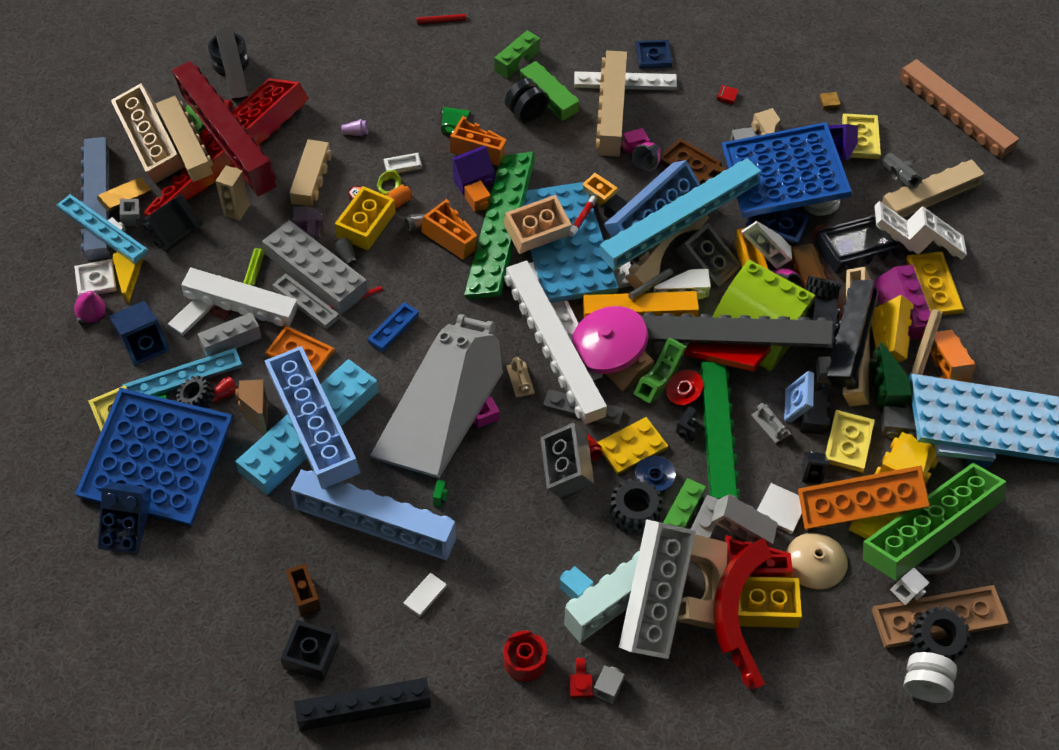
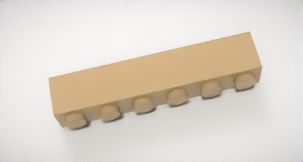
M176 96L155 103L192 181L195 182L213 174L211 166H213L210 156H205L208 154L204 144L200 145L202 141L199 134H194L197 131L193 123H189L191 119L188 113L184 112L186 109L182 101L178 102Z
M973 160L961 162L953 168H947L941 173L933 174L929 178L922 180L918 188L912 189L909 186H904L893 193H887L883 197L882 203L903 218L917 212L922 206L924 208L981 185L984 173Z

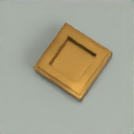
M837 92L820 93L819 99L823 110L840 108L841 104Z

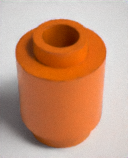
M400 185L389 191L386 196L395 200V208H398L411 200L412 192L408 186Z

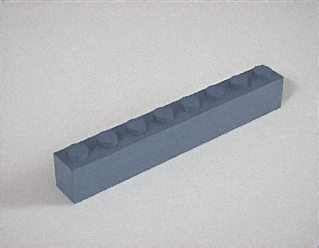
M106 137L84 139V146L81 147L82 157H84V160H81V167L84 173H81L82 184H84V187H81V194L84 201L81 202L108 221L110 219L109 212L97 200L99 194L109 191V147ZM85 228L81 229V237L84 240V243H81L82 254L86 255L87 260L110 258V246Z

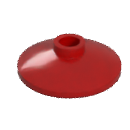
M692 370L676 373L666 387L668 399L673 404L679 406L695 402L703 392V379L697 372Z

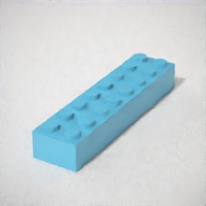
M349 359L320 384L340 426L344 425L378 393L377 380ZM287 414L235 462L238 473L264 494L268 495L307 459V456Z

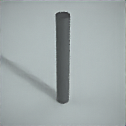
M666 269L629 293L628 297L634 300L671 276L673 274L672 269Z

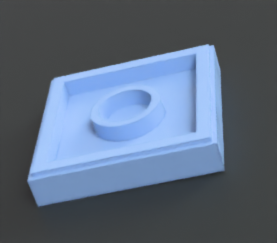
M806 372L785 389V422L792 423L813 407L814 373Z

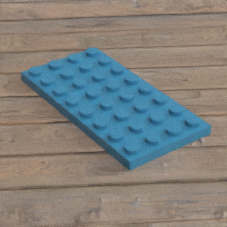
M584 182L527 190L523 206L556 195L573 225L590 197L582 185ZM593 208L574 237L567 236L530 250L538 281L550 303L583 298V295H603L618 292L613 269L600 256V244L604 241Z
M912 373L909 376L918 442L1059 463V396Z

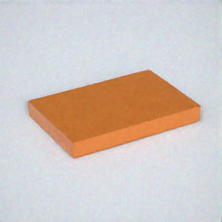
M285 326L267 349L265 356L272 358L302 346L317 376L335 352V348L291 327Z

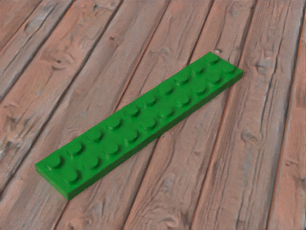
M534 152L504 155L501 159L464 293L467 299L501 296L505 281L504 276H506V267L509 265L514 245L504 226L505 213L524 205L536 157Z

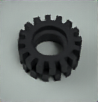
M808 276L805 290L814 295L838 299L842 284L825 278Z
M196 375V378L191 376V380L187 378L185 380L186 383L180 385L182 388L177 390L179 393L176 394L177 401L208 408L207 404H212L213 402L211 398H215L213 386L204 377Z

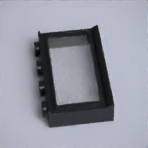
M875 215L859 220L855 219L843 224L840 223L828 228L824 227L818 231L814 241L835 274L840 272L844 263H847L848 267L853 269L859 259H862L867 265L871 263L874 255L877 254L880 260H885L890 251L893 252L894 257H897L903 247V244L895 241L888 232L881 231L877 227Z

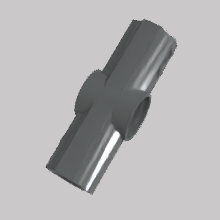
M892 153L886 154L882 160L883 166L890 171L893 180H901L912 189L918 188L922 182V176L914 171L910 161L903 162Z

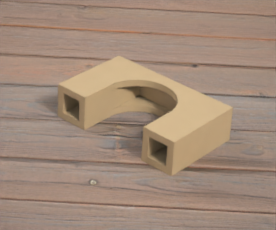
M695 534L690 561L696 563L701 568L705 577L706 589L702 599L693 597L681 598L677 622L715 629L714 598L719 580L727 567V543Z

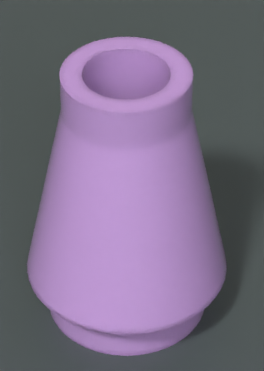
M360 119L342 125V134L364 137V135L368 134L367 121Z

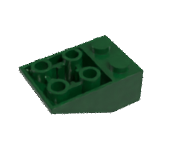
M880 342L877 349L874 350L873 358L869 362L870 370H873L874 374L872 385L873 388H876L877 393L875 394V404L879 405L880 412H883L885 406L905 408L912 396L909 376L883 342Z

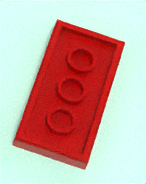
M689 343L684 355L754 372L771 352V346Z

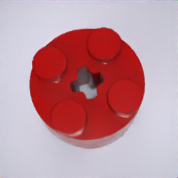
M527 630L512 634L503 648V664L506 672L514 680L523 682L535 680L543 674L547 663V646L543 638Z

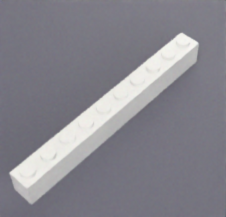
M528 261L506 267V276H504L506 285L511 287L514 300H518L520 311L523 315H526L529 328L534 330L537 343H541L545 358H549L552 371L557 373L560 386L567 391V399L569 403H573L575 406L574 410L577 418H581L585 425L606 417L607 406Z

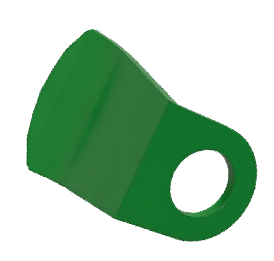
M443 107L441 133L452 134L462 116L467 118L471 111Z

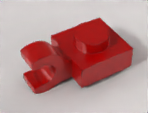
M576 658V675H570V698H592V674H585V658Z

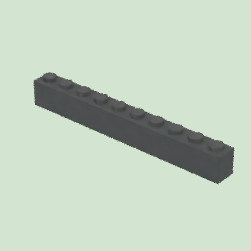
M655 313L640 315L648 330V342H666L668 338H672L679 343L833 348L834 323L825 317H820L818 320H810L808 317H798V320H790V317L780 316L778 319H770L769 316H759V319H752L748 315H740L739 318H732L731 315H720V318H716L709 314H701V317H693L692 314H682L681 317L674 316L671 313H663V316H655Z

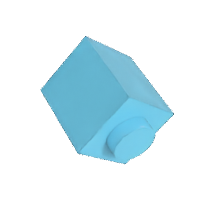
M575 566L570 571L566 570L560 577V589L572 599L579 598L588 587H593V581Z

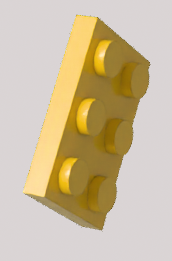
M647 417L597 442L602 446V455L617 475L637 466L644 458L656 456L668 449L667 443Z

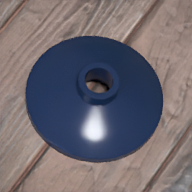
M650 456L638 463L635 477L640 479V482H644V480L649 481V485H655V490L662 492L673 485L676 472L674 466L667 459L659 456ZM656 475L658 478L654 479L651 476Z

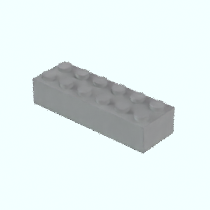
M290 220L262 241L266 256L326 304L332 306L340 315L356 304L368 292L367 280Z

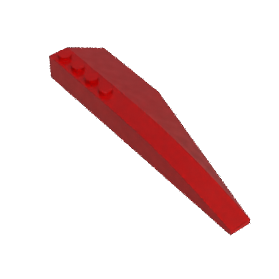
M269 78L232 111V115L238 117L240 126H245L248 136L252 135L256 146H258L263 141L269 139L270 135L281 127V124L293 116V113L302 108L309 98L300 82ZM213 137L205 146L208 153L205 156H210L213 166H211L213 174L193 182L186 167L180 169L182 173L179 176L175 175L171 180L173 182L172 185L165 187L161 191L162 196L155 198L144 211V216H148L177 195L182 194L187 201L213 184L226 165L235 167Z

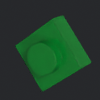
M437 479L433 493V506L441 507L443 501H447L449 489H446V482Z

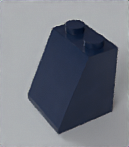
M145 301L109 316L112 326L134 366L170 351L158 319Z

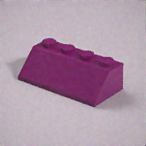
M914 266L894 267L874 280L879 289L878 298L880 304L882 305L900 295L912 302L914 306L910 312L912 322L908 328L909 340L923 338L931 313Z

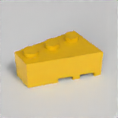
M902 295L876 307L871 322L876 349L879 343L883 342L898 363L907 359L910 339L908 328L912 322L910 312L914 306L912 302Z

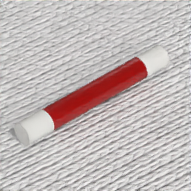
M596 196L590 197L571 227L570 237L575 236L597 201Z

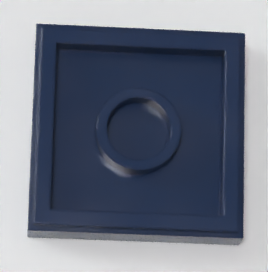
M669 40L635 41L639 68L672 67Z

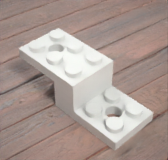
M879 201L875 205L877 227L881 231L888 232L895 241L902 242L909 251L919 254L934 240L938 246L945 247L952 256H957L962 260L967 255L964 236L923 206L907 221Z

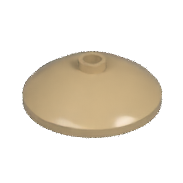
M820 533L800 535L789 544L786 552L791 553L793 569L791 577L799 578V584L815 590L831 588L837 585L846 574L848 567L846 553L837 541L827 535Z

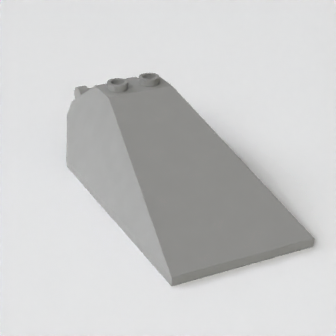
M459 314L455 325L448 324L441 329L370 455L371 458L440 478L503 373L499 340L495 335H492L496 328L495 322H484ZM465 325L484 329V331L480 332L476 330L467 329L464 327Z

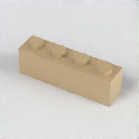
M307 140L290 190L291 204L312 207L314 201L318 200V188L323 185L322 176L327 173V161H330L332 157V150H329L328 142Z

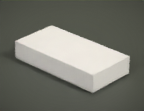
M418 153L384 159L386 171L395 170L398 173L422 169Z
M430 573L403 602V605L418 617H421L447 588V584Z

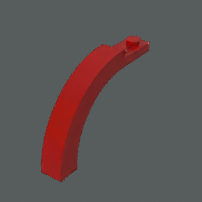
M764 538L745 547L727 565L716 589L713 608L715 632L722 653L731 651L732 660L742 674V681L749 690L759 688L765 685L742 636L738 608L743 586L750 574L760 564L773 557Z

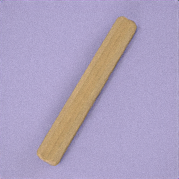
M939 310L931 311L911 371L912 374L923 375L943 315Z

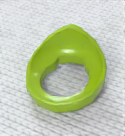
M387 170L379 177L377 188L382 194L387 195L389 192L381 187L382 183L388 179L396 181L394 189L401 185V178L395 170Z

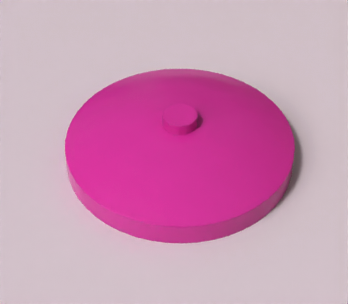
M609 306L598 309L586 316L576 327L571 342L588 371L609 374L626 369L641 357L648 343V330L643 318L634 310L622 306Z

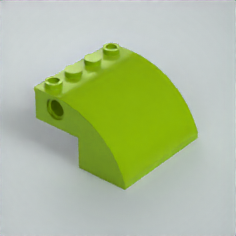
M749 259L728 287L713 317L720 318V315H731L732 318H739L740 315H748L752 319H759V316H769L770 319H778L780 316L790 317V320H798V317H806L812 309L815 295ZM771 346V352L762 361L760 366L771 372L790 346Z

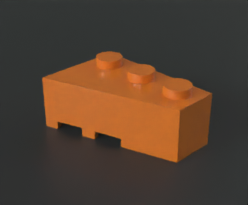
M462 116L450 136V153L461 155L485 145L492 165L499 166L502 157L506 153L507 139L490 130L485 131L481 129L479 124H472L467 121L466 117Z
M447 199L423 216V234L462 260L475 251L477 234L465 220L462 221L457 210L452 209Z
M953 330L937 332L930 352L936 367L940 366L943 376H940V378L971 383L976 366L974 360L968 355L967 349L963 347L959 337L955 335Z

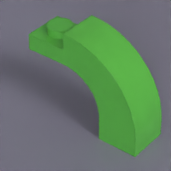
M668 338L656 364L647 375L640 378L633 394L648 403L658 399L667 387L670 379L678 371L682 363L680 362L687 346L672 338Z

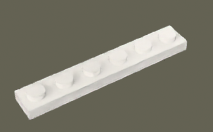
M575 72L574 88H600L601 72ZM626 73L625 89L676 90L677 88L676 74Z

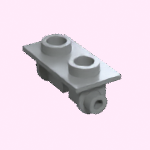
M759 404L757 407L758 411L751 414L775 444L791 435L787 427L769 409L767 404Z

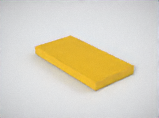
M943 252L907 255V263L914 266L930 313L932 310H939L943 315L963 313L964 308Z

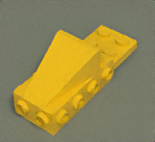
M902 432L899 438L895 437L890 445L891 453L886 452L881 467L878 466L875 474L921 465L926 484L931 476L930 468L935 469L939 458L936 457L935 447L928 443L918 442L913 435ZM902 513L853 521L849 530L868 539Z

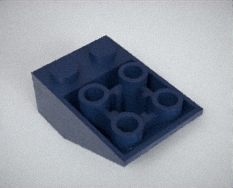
M114 482L102 487L97 548L133 554L139 553L150 508L151 488Z

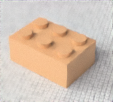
M556 195L506 212L504 218V226L519 254L569 236L572 226Z

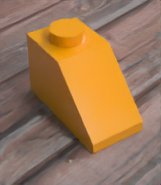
M596 173L582 184L589 197H597L596 203L600 206L619 190Z

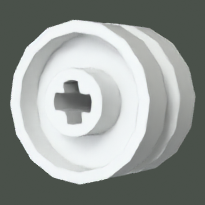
M920 652L910 655L907 664L908 673L905 676L903 685L905 692L912 697L932 703H943L951 700L954 691L953 682L957 674L956 664L951 659L935 653Z

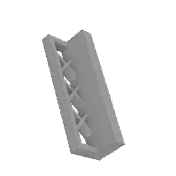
M233 27L225 29L216 28V37L231 99L249 96Z

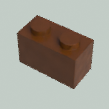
M306 563L285 570L300 617L320 611L319 598Z

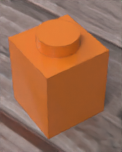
M481 180L465 186V199L473 211L486 210L489 206L491 195Z

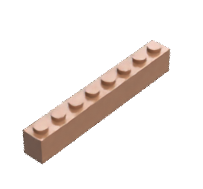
M916 59L902 68L899 79L904 85H908L917 95L923 97L928 104L933 105L941 114L951 119L955 125L960 126L966 134L971 135L980 145L988 148L993 155L1002 159L1015 150L1019 141L1017 136Z

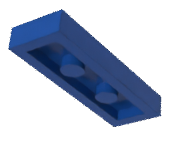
M404 302L367 338L368 343L383 352L419 316V311Z

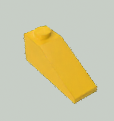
M116 252L113 254L112 261L115 264L124 301L129 303L144 258L134 264Z

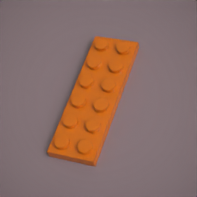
M921 465L798 489L806 530L930 507Z

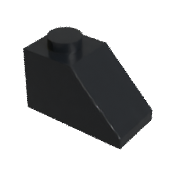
M816 451L805 452L802 461V482L822 484L829 465L826 454Z

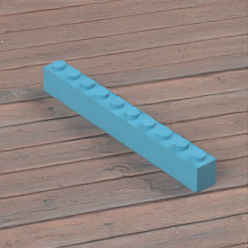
M748 158L737 162L734 166L722 171L716 177L707 180L699 187L693 188L687 194L678 197L677 200L663 206L655 213L649 214L646 218L634 223L626 230L620 231L611 239L605 240L600 244L601 258L613 270H616L758 185L761 179V170Z

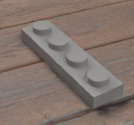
M283 275L272 284L273 289L279 294L297 299L298 309L324 329H328L339 319V314L289 275Z

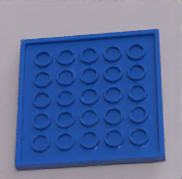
M827 122L722 143L728 169L737 162L748 158L761 170L760 183L736 197L742 218L852 197V191Z
M119 388L75 492V496L101 504L102 487L111 482L151 488L148 516L192 526L232 424L233 415Z

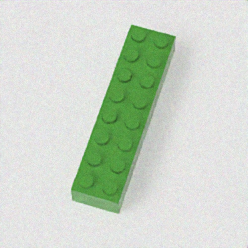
M974 463L970 464L928 495L929 508L904 512L866 539L863 543V560L893 580H898L1005 499L1006 481Z

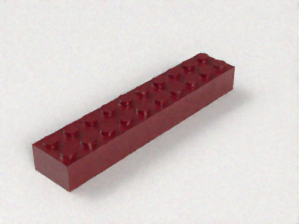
M188 61L172 69L182 97L233 165L243 171L245 181L257 197L276 188L275 179L277 177L273 169L270 168L272 166L271 160L268 156L264 157L262 148L259 145L256 146L252 135L248 136L245 126H240L238 117L232 115L228 104L224 105L223 98L220 94L217 95L214 86L209 84L205 75L202 76L200 68L194 66L191 61Z

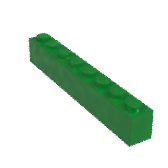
M702 362L700 376L704 383L702 404L709 496L721 499L727 495H732L740 500V490L736 488L738 471L734 470V465L737 464V455L733 453L735 436L731 435V431L734 430V421L730 419L732 403H729L728 400L731 397V387L727 386L729 370H726V366L723 364Z

